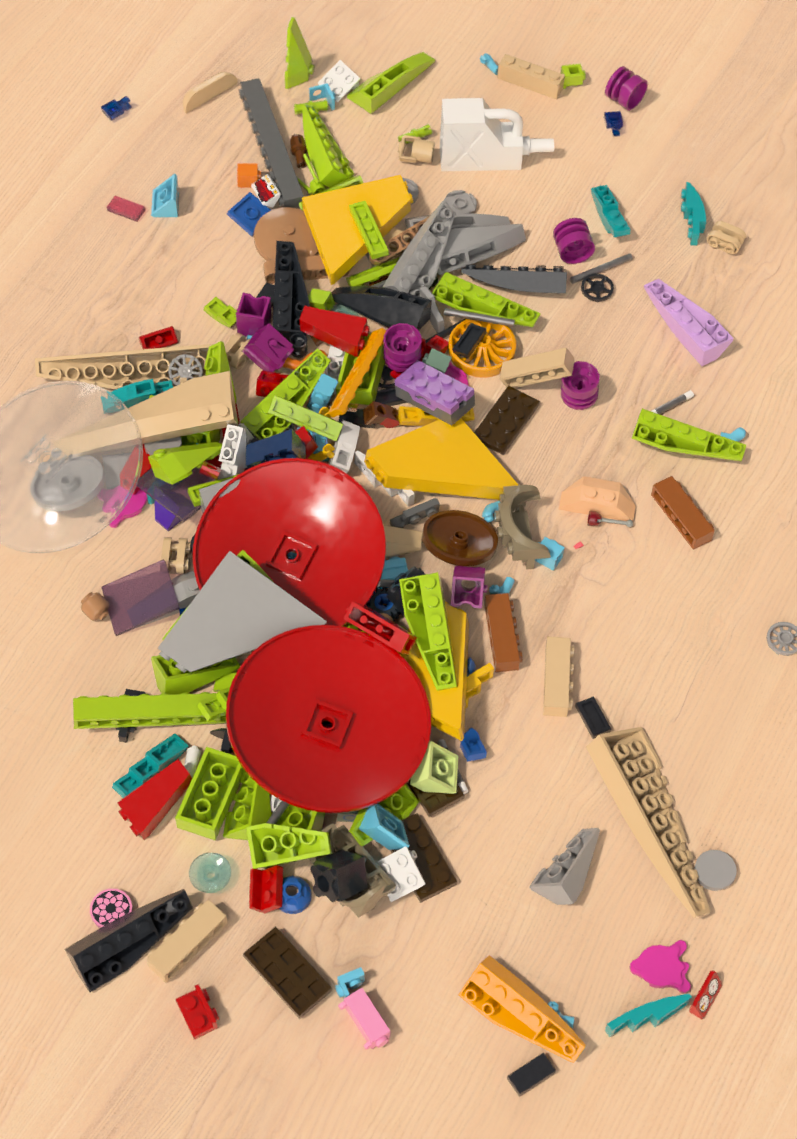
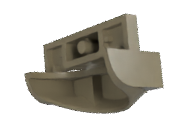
M533 485L504 486L503 494L499 495L498 511L494 512L495 522H499V527H497L498 538H501L502 545H504V548H507L508 554L512 555V561L522 560V563L525 562L526 570L534 569L535 559L551 558L550 550L545 545L532 540L528 513L524 510L525 502L540 500V492Z
M332 823L322 830V832L329 833L332 853L335 852V849L337 851L345 850L364 856L368 888L339 902L342 907H350L359 918L373 910L380 898L393 892L396 884L364 847L359 845L345 825L337 828ZM323 855V856H319V857L309 858V860H310V861L312 862V864H313V862H315V861H317V860H319V859H321V858H324V857H326V856H328V855Z

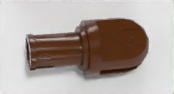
M293 134L290 140L291 154L296 158L297 167L300 168L301 164V168H305L307 163L303 155L307 153L304 137L300 134Z

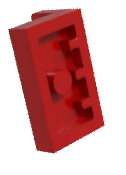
M262 370L257 378L256 396L266 397L289 375Z
M275 865L263 871L250 869V909L265 914L282 907L283 867Z
M199 984L195 985V990L175 999L194 1040L218 1028L217 1020H219V1016L214 1007L210 1009L208 1004L210 998L205 988L201 990Z

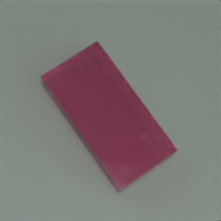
M114 196L107 206V211L138 222L145 212V206Z

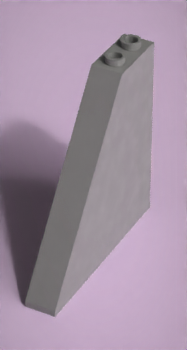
M229 551L158 647L161 651L159 655L167 661L173 659L177 662L175 666L185 673L188 670L191 673L251 652L267 640L285 631L311 625H325L327 621Z

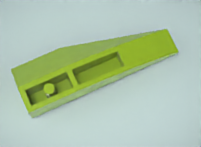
M424 52L410 56L368 78L348 94L347 98L372 114L431 66L435 59Z
M304 104L302 111L306 148L319 182L331 188L354 177V171L349 166V160L344 156L319 116L318 110L313 106L310 107Z
M445 272L432 292L435 300L457 310L515 320L514 325L533 327L541 314Z
M317 348L249 412L240 423H243L258 440L284 432L292 423L268 413L274 396H280L303 406L331 360Z
M643 408L631 438L665 451L742 461L746 445Z
M439 573L399 579L406 621L412 634L417 637L416 644L437 691L456 688L452 645Z

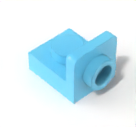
M362 967L337 977L338 985H335L339 998L348 997L350 994L347 989H356L365 982V974Z

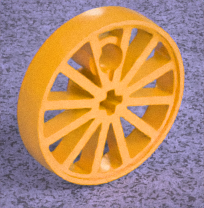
M467 319L459 323L452 330L449 337L451 361L465 374L473 377L487 378L496 376L501 373L502 363L514 359L516 339L511 329L506 325ZM470 323L486 327L487 333L469 359L465 357L460 359L458 357L460 355L453 353V345L460 339L457 337L460 334L463 335ZM491 329L498 331L493 336H489ZM503 336L506 337V340L497 341ZM511 347V350H505L501 348ZM498 356L505 357L506 359L502 360ZM476 357L473 366L467 364L468 362H470L472 359H474V358ZM481 357L483 358L485 367H478ZM489 359H491L496 365L491 366Z

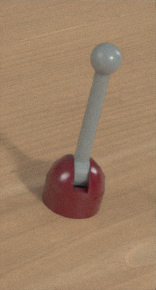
M589 511L588 526H597L601 522L623 524L627 527L633 526L632 520L602 518L601 514L596 511Z

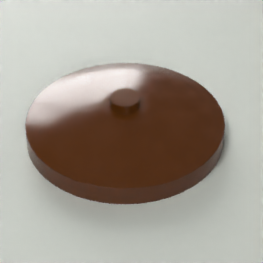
M446 510L438 512L426 520L422 531V540L427 550L438 559L457 566H476L489 561L494 556L498 545V536L495 529L483 518L466 511Z

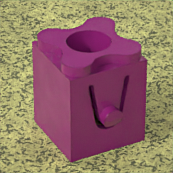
M243 292L236 312L237 333L245 337L248 335L253 336L257 330L267 324H271V297L262 296L255 298L251 294Z
M267 324L254 333L242 352L263 371L273 372L275 369L278 370L283 366L294 348L273 326Z
M454 567L451 606L460 607L462 604L467 603L473 608H482L483 594L487 593L488 585H484L485 568ZM462 581H475L476 586L465 588L462 585Z

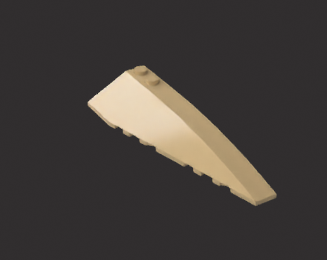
M214 344L35 358L36 377L116 390L143 380L153 379L154 383L170 381L169 365L174 358L183 354L192 355L197 358L202 365V376H205L206 370L204 365L209 346ZM182 358L177 360L181 365L183 364ZM185 358L186 364L189 363L191 358ZM193 360L190 366L196 365V361ZM175 362L173 367L179 368V366ZM199 367L193 369V371L200 372ZM172 370L171 373L172 375L178 373V371ZM193 374L192 377L197 378L199 375ZM177 376V377H175V378H173V379H174L176 382H178L180 376Z
M230 371L190 379L54 442L56 460L59 461L226 428L228 424L238 425Z
M642 727L599 734L586 748L634 836L667 885L693 918L709 914L710 909L703 888L697 882L699 877L697 870L693 869L690 861L693 859L691 852L685 846L687 840L678 813L672 807V795L668 794L665 786L668 784L666 777L662 776L660 771L662 768L661 762Z

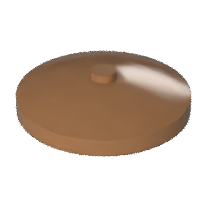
M291 207L277 208L263 215L255 226L254 244L258 253L266 261L276 258V241L294 242L298 257L317 256L319 254L303 210Z

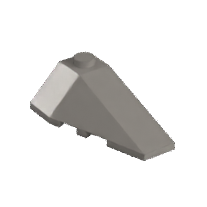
M194 571L176 576L131 608L128 614L134 629L185 611L200 591Z
M599 828L582 829L566 845L567 850L560 855H556L552 859L554 863L548 869L543 868L529 886L530 889L557 905L574 904L584 887L600 833Z

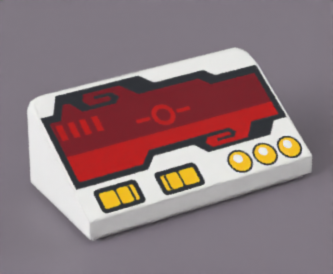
M268 174L251 185L261 203L265 206L273 208L281 196V193Z

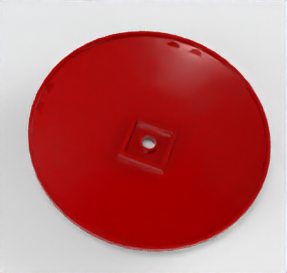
M285 458L272 460L240 473L223 486L210 501L195 533L193 568L199 590H201L229 551L237 556L243 550L277 586L327 621L325 625L344 627L349 623L343 619L346 608L352 601L366 606L380 582L386 558L385 530L381 516L370 495L354 478L332 465L311 459ZM240 479L236 488L219 498L232 483ZM291 551L297 553L296 558L293 560L287 559V554Z
M311 625L285 631L272 637L256 648L245 659L229 689L226 703V726L230 744L238 761L248 775L264 790L276 798L302 809L316 812L341 813L361 810L384 801L399 791L411 779L420 766L428 747L431 732V713L428 698L420 679L408 662L393 648L367 633L352 628L335 625ZM330 721L333 726L325 728L322 726V722Z

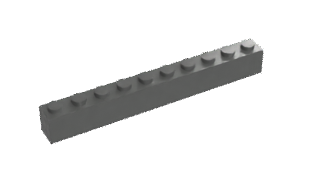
M260 78L240 82L239 96L240 99L244 100V110L248 111V121L252 122V132L257 135L255 136L258 146H261V157H265L266 170L269 169V176L281 193L278 199L279 206L300 209L298 203L302 201L304 195Z

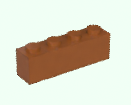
M673 476L653 485L651 496L693 550L712 541L715 531L713 525L705 519L701 509L695 506L690 495L684 492L681 484Z
M508 593L485 595L484 607L495 672L519 670V663H522L523 658L522 652L518 651L517 647L520 645L519 634H515L514 630L517 628L516 617H512V612H514L513 600H509Z

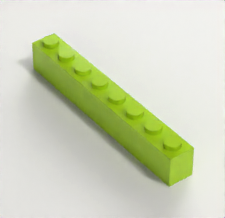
M202 692L200 694L181 693L176 695L168 693L160 695L141 694L139 696L120 695L117 697L102 695L99 697L80 696L73 698L74 729L226 724V714L209 722L206 720L197 706L200 701L217 695V693Z

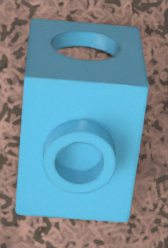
M328 83L309 88L310 101L326 98L331 110H335L336 96L334 91H331ZM316 90H321L319 95H313Z

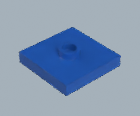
M249 192L227 211V215L252 237L259 219L271 210Z

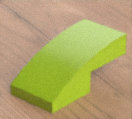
M217 297L204 306L203 310L222 325L231 328L236 323L237 311L231 305L226 306Z
M230 687L218 691L214 697L199 702L197 707L208 722L226 714V703Z

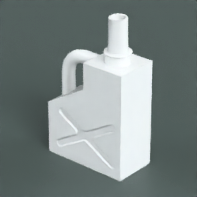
M483 98L442 99L440 128L441 171L521 170L523 155L529 156L530 153L554 152V139L530 138L529 135L522 136L523 120L517 112L504 108L491 109ZM499 119H508L512 122H501Z

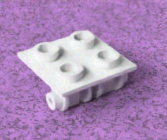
M340 60L318 84L328 83L331 91L335 93L336 101L339 102L351 89L355 90L359 86L358 81L360 78Z
M407 846L377 861V864L396 884L395 890L387 894L391 902L425 885L414 862L417 854L414 850H408Z

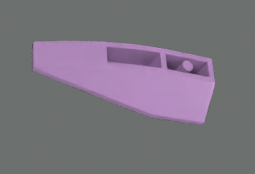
M660 279L644 285V289L663 320L701 366L717 360L733 342L734 338L713 315Z

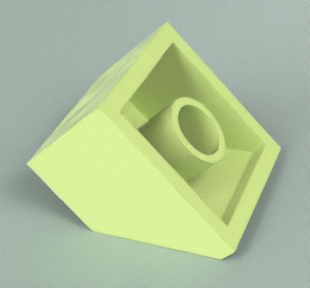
M429 741L424 758L415 774L411 777L410 785L424 792L456 793L458 755Z

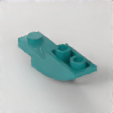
M686 182L685 189L681 191V199H684L681 203V212H684V219H688L687 225H690L687 232V238H690V245L697 246L699 234L704 233L706 212L700 195L690 182Z
M600 185L591 188L597 212L607 233H611L614 238L629 235L630 227L618 210L619 203L607 185Z
M153 379L143 380L106 394L100 398L103 415L121 412L149 399L150 395L156 396L173 388L172 380L154 383Z

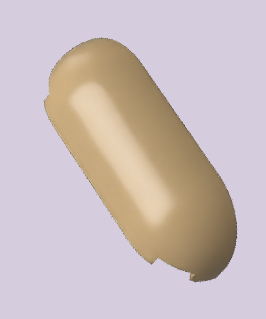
M220 72L187 91L183 98L184 112L187 114L238 83L236 76L229 72Z

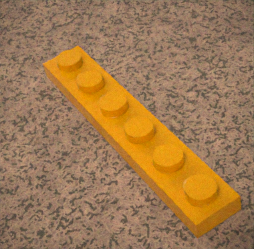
M383 327L370 334L363 350L328 411L332 418L347 412L349 402L355 397L356 389L362 384L363 376L369 371L370 363L376 358L377 350L384 343L386 330Z

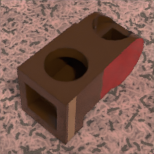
M373 401L363 410L366 425L371 426L375 423L384 425L386 428H394L399 425L398 410L394 407Z

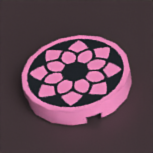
M106 889L99 892L90 904V915L98 928L133 911L129 896L118 889Z

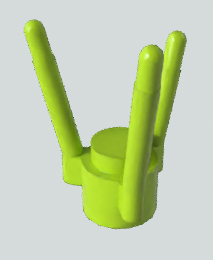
M304 154L305 161L313 176L310 188L298 177L297 179L299 184L308 191L309 195H315L326 190V187L319 182L307 155Z

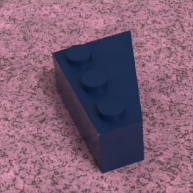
M292 429L246 445V466L248 468L278 459H306V444Z

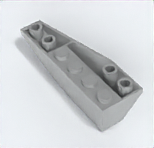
M445 201L440 203L409 243L383 285V288L422 297L420 288H430L435 280L456 211Z
M455 214L451 229L510 224V221L506 216ZM430 215L406 218L405 224L407 229Z
M523 224L451 229L437 274L441 275L445 272L471 265L526 241Z

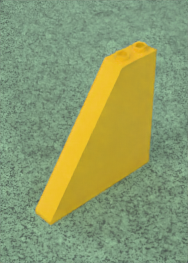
M401 175L302 197L303 212L331 285H334L368 253L367 247L349 210V205L366 201L382 237H384L411 211L413 198L411 193H408L407 182L403 181Z
M462 418L453 425L439 419L367 450L364 460L366 467L374 473L376 479L385 488L500 500L499 495L503 494L504 486L518 485Z
M445 601L457 687L437 691L416 641L408 655L398 653L413 668L424 687L430 706L431 725L462 741L465 729L469 622L464 610L457 609Z

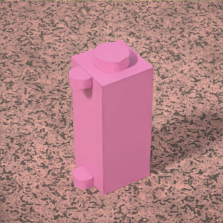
M363 988L344 998V1001L338 1005L340 1010L344 1008L347 1010L367 1043L364 1044L366 1050L373 1049L376 1046L380 1048L389 1041L390 1030Z

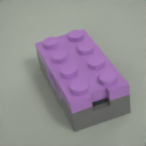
M419 360L394 380L397 397L450 425L457 422L475 406L474 388Z

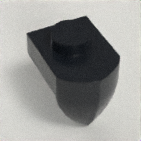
M227 728L210 731V734L223 739L221 745L222 752L234 753Z

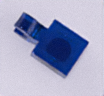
M125 96L118 102L113 99L101 106V110L111 121L124 114V110H129L132 106L129 104L130 99Z
M604 112L606 129L611 128L613 136H620L619 130L623 127L621 112Z

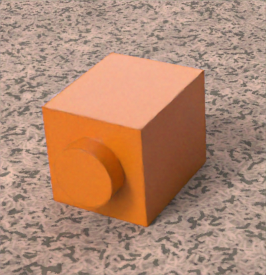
M237 163L238 188H252L251 185L261 178V170H258V163Z

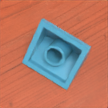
M173 174L153 189L152 217H178L179 186L176 174Z
M379 804L368 807L359 829L388 850L402 849L406 846L408 848L409 842L403 821Z

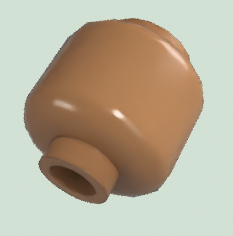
M90 592L81 600V610L90 620L100 619L102 621L108 616L109 612L107 610L110 604L99 592Z

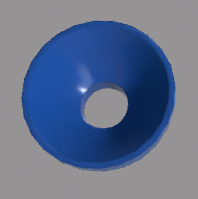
M297 876L283 878L282 907L278 909L286 914H298L304 911L309 906L312 898L309 884ZM289 886H296L298 893L290 896L286 893V889Z

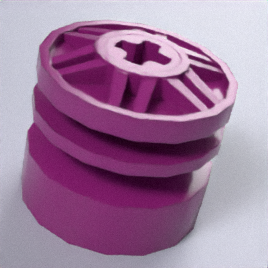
M622 66L610 77L605 88V95L630 111L643 99L648 88V81L637 74L635 75L627 67Z
M569 218L560 222L553 230V238L563 262L578 264L586 261L593 255L595 244L585 220Z
M404 323L393 325L387 329L384 334V361L389 368L397 372H404L416 361H421V335L419 330L412 325Z
M585 361L574 362L572 376L562 378L561 398L568 407L583 410L595 404L598 399L600 377L596 367Z

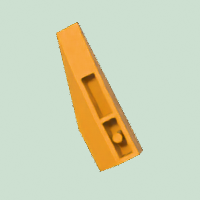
M490 955L478 965L458 994L492 1023L572 1063L575 1062L586 1047L585 1043L538 994Z

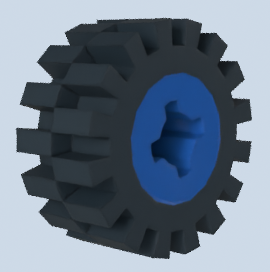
M383 587L382 591H380V588H377L376 593L374 592L366 606L378 613L388 614L392 617L393 621L397 620L401 612L387 598L386 587Z

